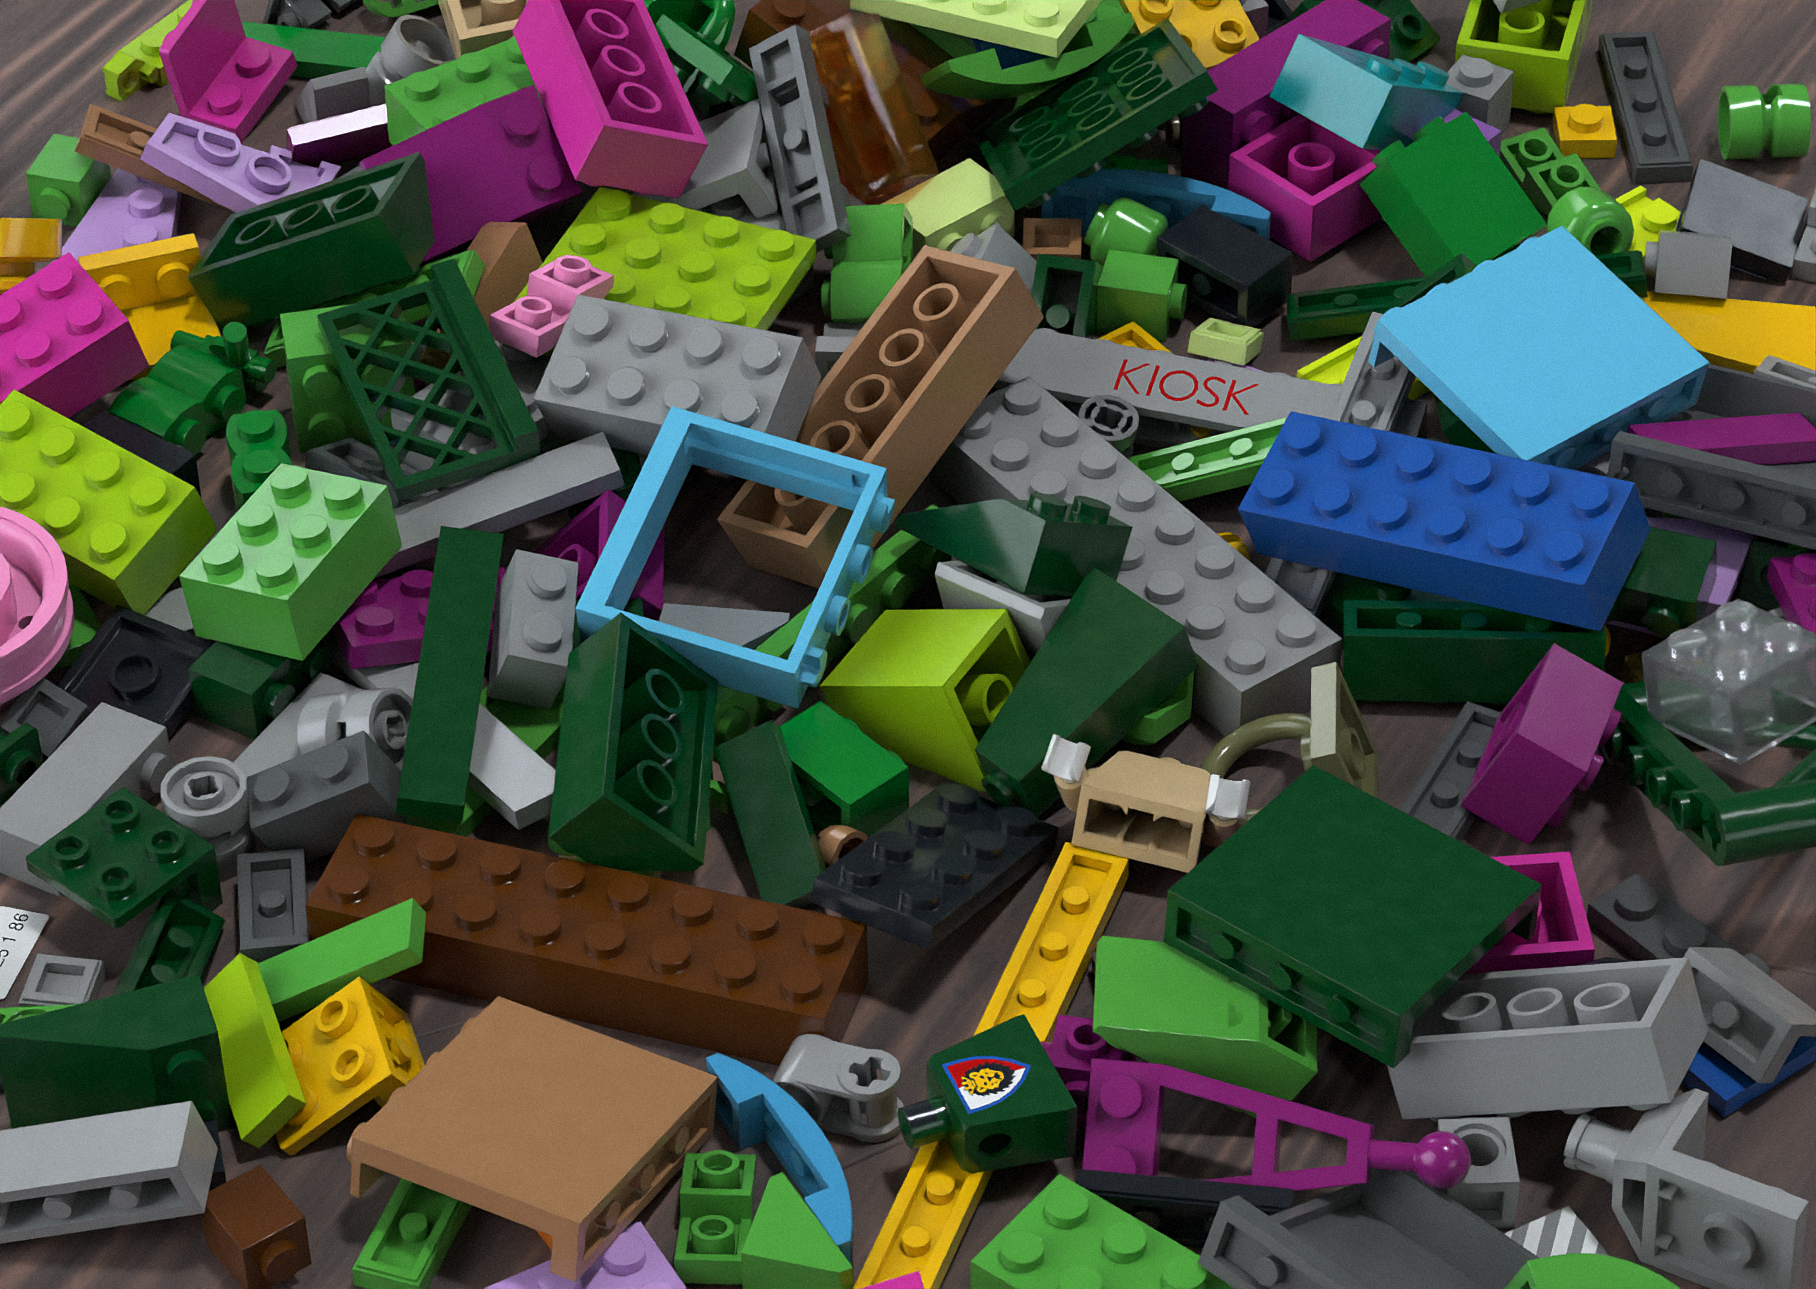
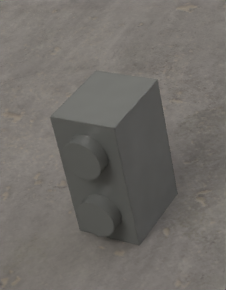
M363 730L248 776L247 788L251 830L271 851L304 848L306 863L312 862L336 851L356 813L407 824L406 815L396 814L401 771Z

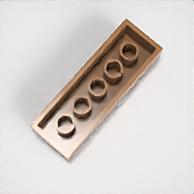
M924 245L815 390L795 442L887 468L888 498L895 499L894 512L889 526L1044 318L1016 268ZM747 480L717 520L749 567L819 589L854 511ZM876 531L870 547L874 548L884 533Z

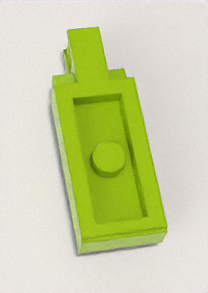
M188 0L120 49L102 67V72L105 76L106 95L123 102L148 83H155L162 87L169 83L159 50L165 36L175 29L190 9L193 0Z

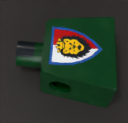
M1024 1014L1011 1018L932 1055L926 1062L927 1099L898 1108L897 1114L900 1130L910 1149L945 1139L961 1170L971 1174L1076 1155L1077 1105Z

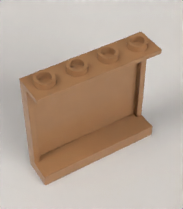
M498 996L477 1017L468 1019L461 1032L441 1052L436 1051L433 1053L424 1068L404 1087H398L390 1096L387 1104L367 1123L363 1122L356 1127L350 1137L346 1151L347 1161L351 1163L350 1195L360 1198L385 1172L551 1235L550 1272L576 1282L684 1166L685 1154L696 1153L714 1133L718 1077Z

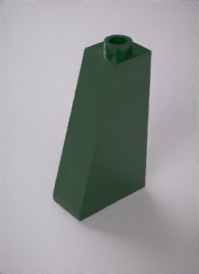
M1097 568L1089 572L975 749L985 777L981 780L982 785L992 799L1005 807L1014 805L1027 809L1034 813L1036 818L1039 817L1061 796L1054 775L1041 769L1053 734L1076 744L1081 742L1089 745L1091 749L1085 767L1086 770L1090 769L1198 667L1185 626Z

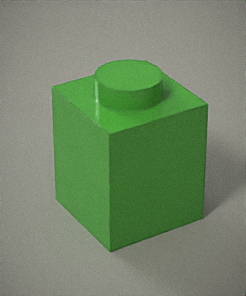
M53 134L26 173L33 218L62 219V225L77 227L112 178L110 165L74 152L78 138Z
M1109 250L1097 284L1096 332L1110 333L1134 321L1156 340L1166 341L1173 318L1182 319L1186 307L1187 284L1178 283L1179 259Z

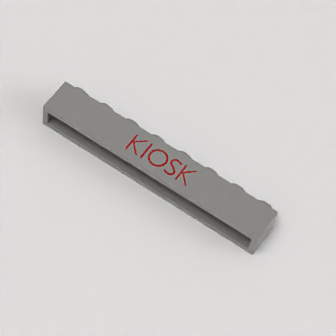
M1040 328L1033 331L986 396L1030 376L1077 417L1080 407L1086 400L1097 395L1117 396L1128 401L1137 410L1139 424L1133 443L1164 449L1199 440L1189 429L1192 428L1190 425L1212 429L1208 432L1209 435L1207 436L1211 437L1286 418L1290 411L1329 419L1343 384L1321 383L1295 378L1280 372L1268 373L1233 366L1222 361L1210 362L1174 355L1164 350L1152 351L1116 344L1106 339L1094 340L1058 333L1052 329ZM1407 397L1394 433L1427 439V402L1411 400Z

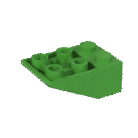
M1102 936L1098 940L1093 1032L1103 1037L1113 1047L1120 1050H1128L1150 1063L1172 1066L1292 1101L1317 1073V1026L1165 942ZM1225 1104L1234 1111L1245 1112L1256 1118L1257 1113Z

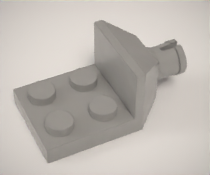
M1694 1088L1673 1098L1671 1103H1664L1657 1108L1650 1109L1643 1114L1633 1131L1629 1129L1622 1130L1598 1121L1597 1117L1583 1113L1577 1119L1565 1146L1564 1155L1567 1157L1564 1160V1166L1575 1171L1581 1170L1600 1177L1613 1185L1611 1208L1640 1262L1709 1289H1800L1809 1201L1789 1194L1780 1188L1765 1185L1720 1168L1711 1162L1704 1161L1709 1093Z

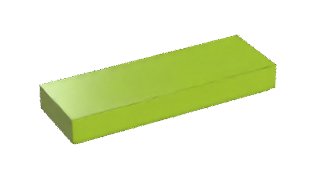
M239 953L204 987V991L219 1034L229 1104L241 1140L260 1148L306 1105V1101L258 963Z

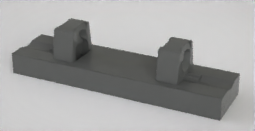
M794 24L749 48L786 231L791 234L815 239L816 253H818L826 246L838 243L851 236L845 207L851 206L847 188L840 183L825 109L830 104L826 87L819 82L809 31ZM818 183V185H816V186H814V187H812V188H810V189H808V190H806V191H803L804 189H806V188H808V187H810V186H812V185Z

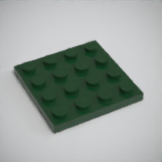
M1167 18L974 133L973 137L1014 211L1023 206L1031 209L1050 200L1057 192L1056 187L1075 175L1081 179L1099 171L1106 165L1108 161L1106 157L1122 147L1135 148L1148 142L1158 133L1157 127L1176 115L1178 118H1186L1197 113L1208 104V96L1217 92L1218 89L1206 68Z

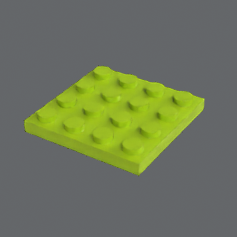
M599 187L539 268L564 255L579 256L587 259L591 266L614 275L613 287L605 296V300L767 331L817 259L816 240L791 234L784 230H774L738 221L727 216H718L681 207L674 203H665L628 194L621 190ZM528 283L515 301L527 296ZM555 347L542 355L551 357Z

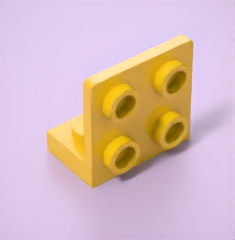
M1119 0L1125 14L1131 12L1134 20L1132 28L1137 36L1168 18L1207 71L1260 40L1239 0Z
M194 233L78 257V263L129 320L149 364L148 368L129 380L140 379L149 374L157 361L171 350V339L178 330L203 338L206 335L213 337L221 336L215 320L187 278L200 259L199 246Z
M360 976L282 1031L306 1105L276 1133L280 1149L289 1155L296 1154L373 1098L383 1108L392 1093L398 1087H404L425 1066L408 1014Z

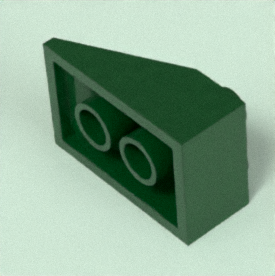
M1032 492L1029 500L1001 498L899 514L895 525L899 529L1023 594L1073 597L1086 575L1094 568H1097L1115 581L1117 580L1133 528L1110 516L1111 506L1100 500L1086 496H1075L1073 504L1057 497L1038 492Z
M199 974L0 1024V1076L12 1129L187 1101L193 1102L203 1122L216 1120L218 1131L233 1128L219 1034Z

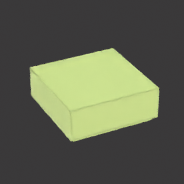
M1209 318L1190 333L1187 352L1244 366L1261 352L1264 332H1261V329Z

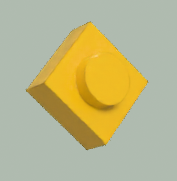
M1579 104L1576 106L1554 107L1553 130L1555 142L1564 157L1577 153L1580 159L1615 158L1617 137L1611 106Z

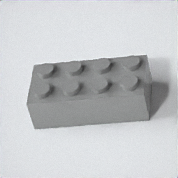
M578 294L533 400L555 437L579 441L604 432L610 448L649 455L671 406L796 441L821 375L803 337Z
M1688 957L1464 974L1414 1020L1410 1053L1394 1069L1388 1065L1387 1067L1402 1119L1429 1118L1431 1121L1438 1122V1119H1459L1466 1115L1495 1114L1497 1117L1516 1118L1532 1111L1562 1110L1566 1114L1575 1115L1592 1111L1597 1107L1629 1106L1634 1110H1650L1664 1103L1672 1102L1708 1031Z

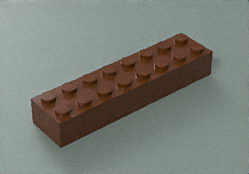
M357 813L305 905L310 941L413 898L426 912L422 962L386 977L387 979L491 1002L500 996L549 1015L780 1066L792 1042L800 1035L818 1034L841 1043L868 982L867 925L859 921Z

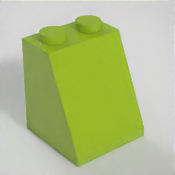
M1007 609L885 610L823 681L820 688L832 710L843 718L846 717L854 721L864 734L884 749L897 753L904 762L978 791H986L981 782L985 774L975 749L1031 662Z

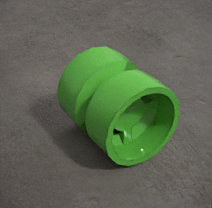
M1804 83L1772 84L1766 93L1762 94L1756 85L1723 86L1719 95L1717 118L1719 148L1723 159H1756L1762 150H1768L1772 159L1804 158L1809 149L1811 136L1810 101L1807 87Z

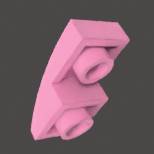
M564 255L558 257L555 261L529 274L527 296L519 298L514 303L490 315L489 330L493 339L536 358L556 346L577 295L604 299L613 287L614 275L591 266L587 259L579 256Z

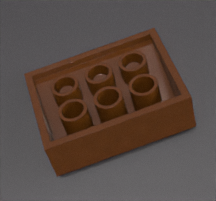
M760 0L748 11L734 53L737 58L753 69L749 48L794 24L809 31L819 82L826 87L830 104L825 109L828 126L848 139L853 145L908 186L914 183L1003 105L1007 99L961 98L924 87L920 77L922 74L947 60L955 58L909 23L850 9V0Z

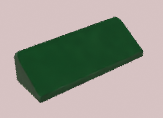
M168 891L160 898L148 918L111 996L197 974L201 976L225 920L176 892Z

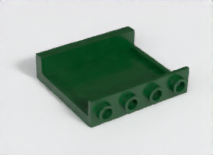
M1313 765L1168 890L1163 942L1394 1069L1410 1053L1414 1020L1509 931L1527 941L1534 936L1542 884Z

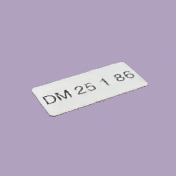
M0 906V1000L5 999L48 922V915Z

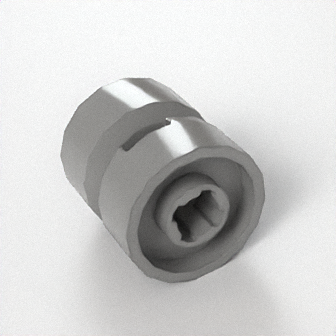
M414 15L400 16L381 44V52L378 51L366 68L371 105L375 107L386 104L385 85L404 79L415 72L425 71L455 60L448 33L434 22L423 17Z
M392 687L361 690L357 693L339 692L317 695L307 701L300 713L297 724V742L301 755L364 730L402 772L413 700L402 689Z
M213 756L192 758L177 764L166 773L160 784L163 813L215 846L220 881L237 876V854L256 853L255 835L250 827L248 788L245 774L238 765L228 759Z

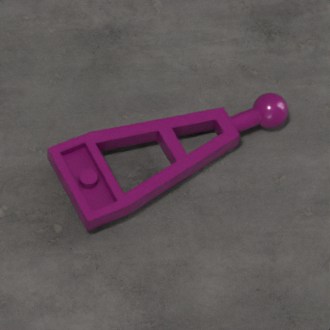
M1094 1058L1091 1061L1083 1169L1158 1176L1165 1087L1257 1113L1252 1175L1203 1181L1289 1188L1297 1192L1367 1184L1371 1180V1169L1416 1172L1418 1177L1428 1186L1436 1189H1448L1460 1184L1470 1170L1471 1154L1469 1148L1459 1136L1451 1132L1436 1131L1422 1138L1419 1143L1374 1140L1375 1125L1172 1066ZM1282 1120L1347 1138L1346 1165L1278 1172Z

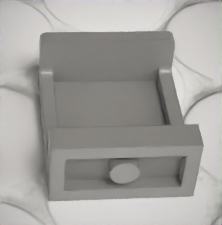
M759 98L698 122L708 146L679 199L655 194L645 196L635 191L632 193V195L665 203H674L693 210L701 209L739 194L757 219L776 212L779 194Z

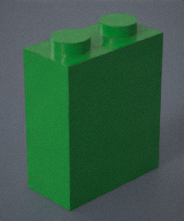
M1467 111L1448 123H1445L1441 116L1435 118L1412 136L1415 142L1407 147L1398 140L1383 149L1371 160L1376 169L1360 184L1425 277L1433 274L1460 253L1475 263L1476 266L1486 260L1494 261L1517 249L1525 240L1536 236L1547 226L1543 217Z

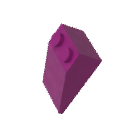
M534 85L481 104L360 162L362 170H366L420 152L425 160L434 243L421 262V265L469 247L481 227L490 221L530 223L561 211L582 192L578 182L574 179Z

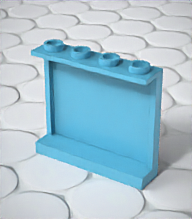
M1563 226L1540 237H1530L1520 244L1517 249L1498 259L1483 261L1472 272L1449 284L1441 283L1435 286L1425 296L1402 308L1394 307L1388 310L1375 325V335L1368 363L1374 368L1397 357L1496 454L1576 470L1611 451L1612 440L1619 431L1628 432V425L1662 423L1696 405L1710 363Z

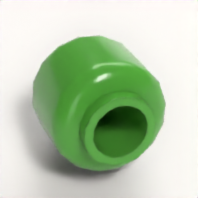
M1578 187L1566 192L1555 202L1548 215L1547 233L1563 226L1594 256L1627 252L1632 245L1634 227L1630 214L1607 192L1596 187Z
M1120 197L1111 205L1105 202L1100 205L1088 228L1083 244L1090 247V260L1096 261L1102 267L1105 264L1109 250L1156 256L1157 237L1168 230V220L1166 216L1128 197Z

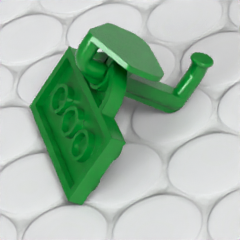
M734 0L644 1L688 100L699 85L725 102L730 99V103L734 107L759 98L754 72L724 50L729 42L736 12ZM829 127L835 159L847 165L858 148Z

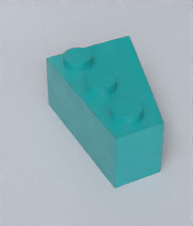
M1298 34L1269 97L1362 149L1383 150L1398 140L1405 147L1415 142L1412 136L1430 121L1439 116L1443 119L1454 109H1457L1464 93L1448 85L1447 81L1450 75L1431 64L1419 61L1417 66L1401 59L1395 58L1393 61Z

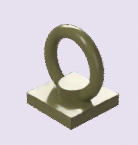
M1337 662L1311 668V716L1299 713H1281L1250 721L1221 739L1207 754L1200 766L1201 769L1209 772L1210 776L1220 775L1219 778L1223 779L1230 767L1252 749L1272 741L1297 739L1301 740V755L1305 772L1314 765L1379 799V752ZM1263 808L1246 809L1245 819H1239L1236 831Z

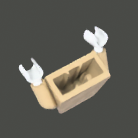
M1053 734L1041 769L1054 775L1056 785L1066 807L1072 812L1077 813L1072 845L1188 873L1198 863L1202 841L1209 846L1219 847L1236 832L1239 819H1245L1251 783L1249 780L1232 781L1219 778L1220 775L1210 776V773L1205 769L1181 764L1174 758L1163 757L1159 759L1130 751H1118L1102 766L1086 770L1085 763L1091 747L1081 742L1078 744L1070 742L1059 735Z

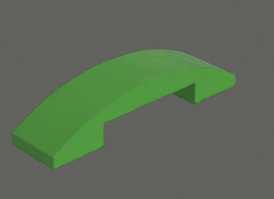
M1130 12L1085 24L1078 30L1064 48L1062 54L1057 58L1048 57L1002 70L995 48L947 60L920 77L924 87L955 97L993 100L1026 95L1053 85L1102 58L1126 36L1134 25V20Z

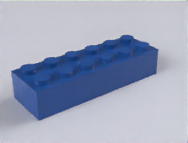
M1290 411L1238 508L1259 555L1275 557L1281 560L1596 631H1601L1651 530L1634 482Z

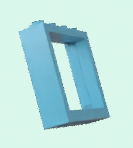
M671 406L575 608L580 642L583 643L621 612L718 680V685L798 709L807 687H817L821 681L827 661V651L824 649L830 635L839 636L844 629L850 609V599L847 597L853 583L862 584L866 579L873 556V548L870 545L876 531L885 533L891 522L895 499L888 498L887 468ZM692 464L854 511L788 660L623 611Z

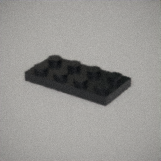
M943 782L816 876L813 882L810 902L930 950L1055 851L1059 827L1037 819L1035 814L1027 809L1014 806L1005 807L980 797L971 787Z

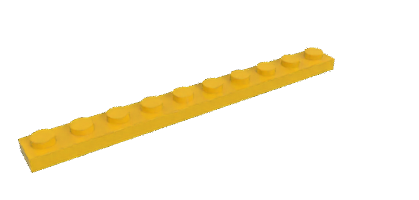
M1065 842L973 1036L1024 1014L1039 1041L1052 1043L1058 1015L1066 1014L1091 960L1092 952L1097 947V942L1103 934L1129 877V858ZM945 1139L921 1146L853 1289H861L919 1271L925 1289H939L993 1170L972 1174L961 1170Z

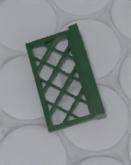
M454 258L431 265L433 280L317 315L318 327L399 501L493 472L540 455L538 428ZM427 304L431 312L423 327L398 320L402 311ZM355 325L374 329L365 345L341 338L338 331ZM387 334L413 341L404 358L378 350ZM427 346L451 353L452 356L443 370L417 362ZM369 364L394 372L385 388L360 380ZM408 376L434 384L424 401L398 393ZM447 389L472 397V401L464 413L438 405ZM389 407L415 415L405 432L380 423ZM428 420L455 428L445 445L419 437ZM468 432L491 439L496 447L478 454L458 449ZM409 451L436 459L430 469L407 476L404 475L400 466Z

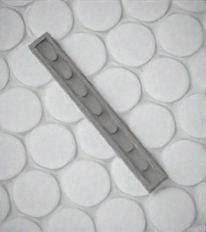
M604 432L393 509L402 547L375 578L436 556L441 526L499 533L601 495L608 489L612 491L625 486L621 471ZM182 587L162 594L145 614V616L195 635Z

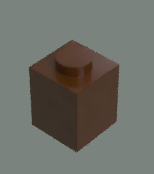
M261 1165L209 1191L205 1212L201 1214L206 1245L243 1289H266L275 1283H281L290 1279L298 1271L312 1264L305 1216Z

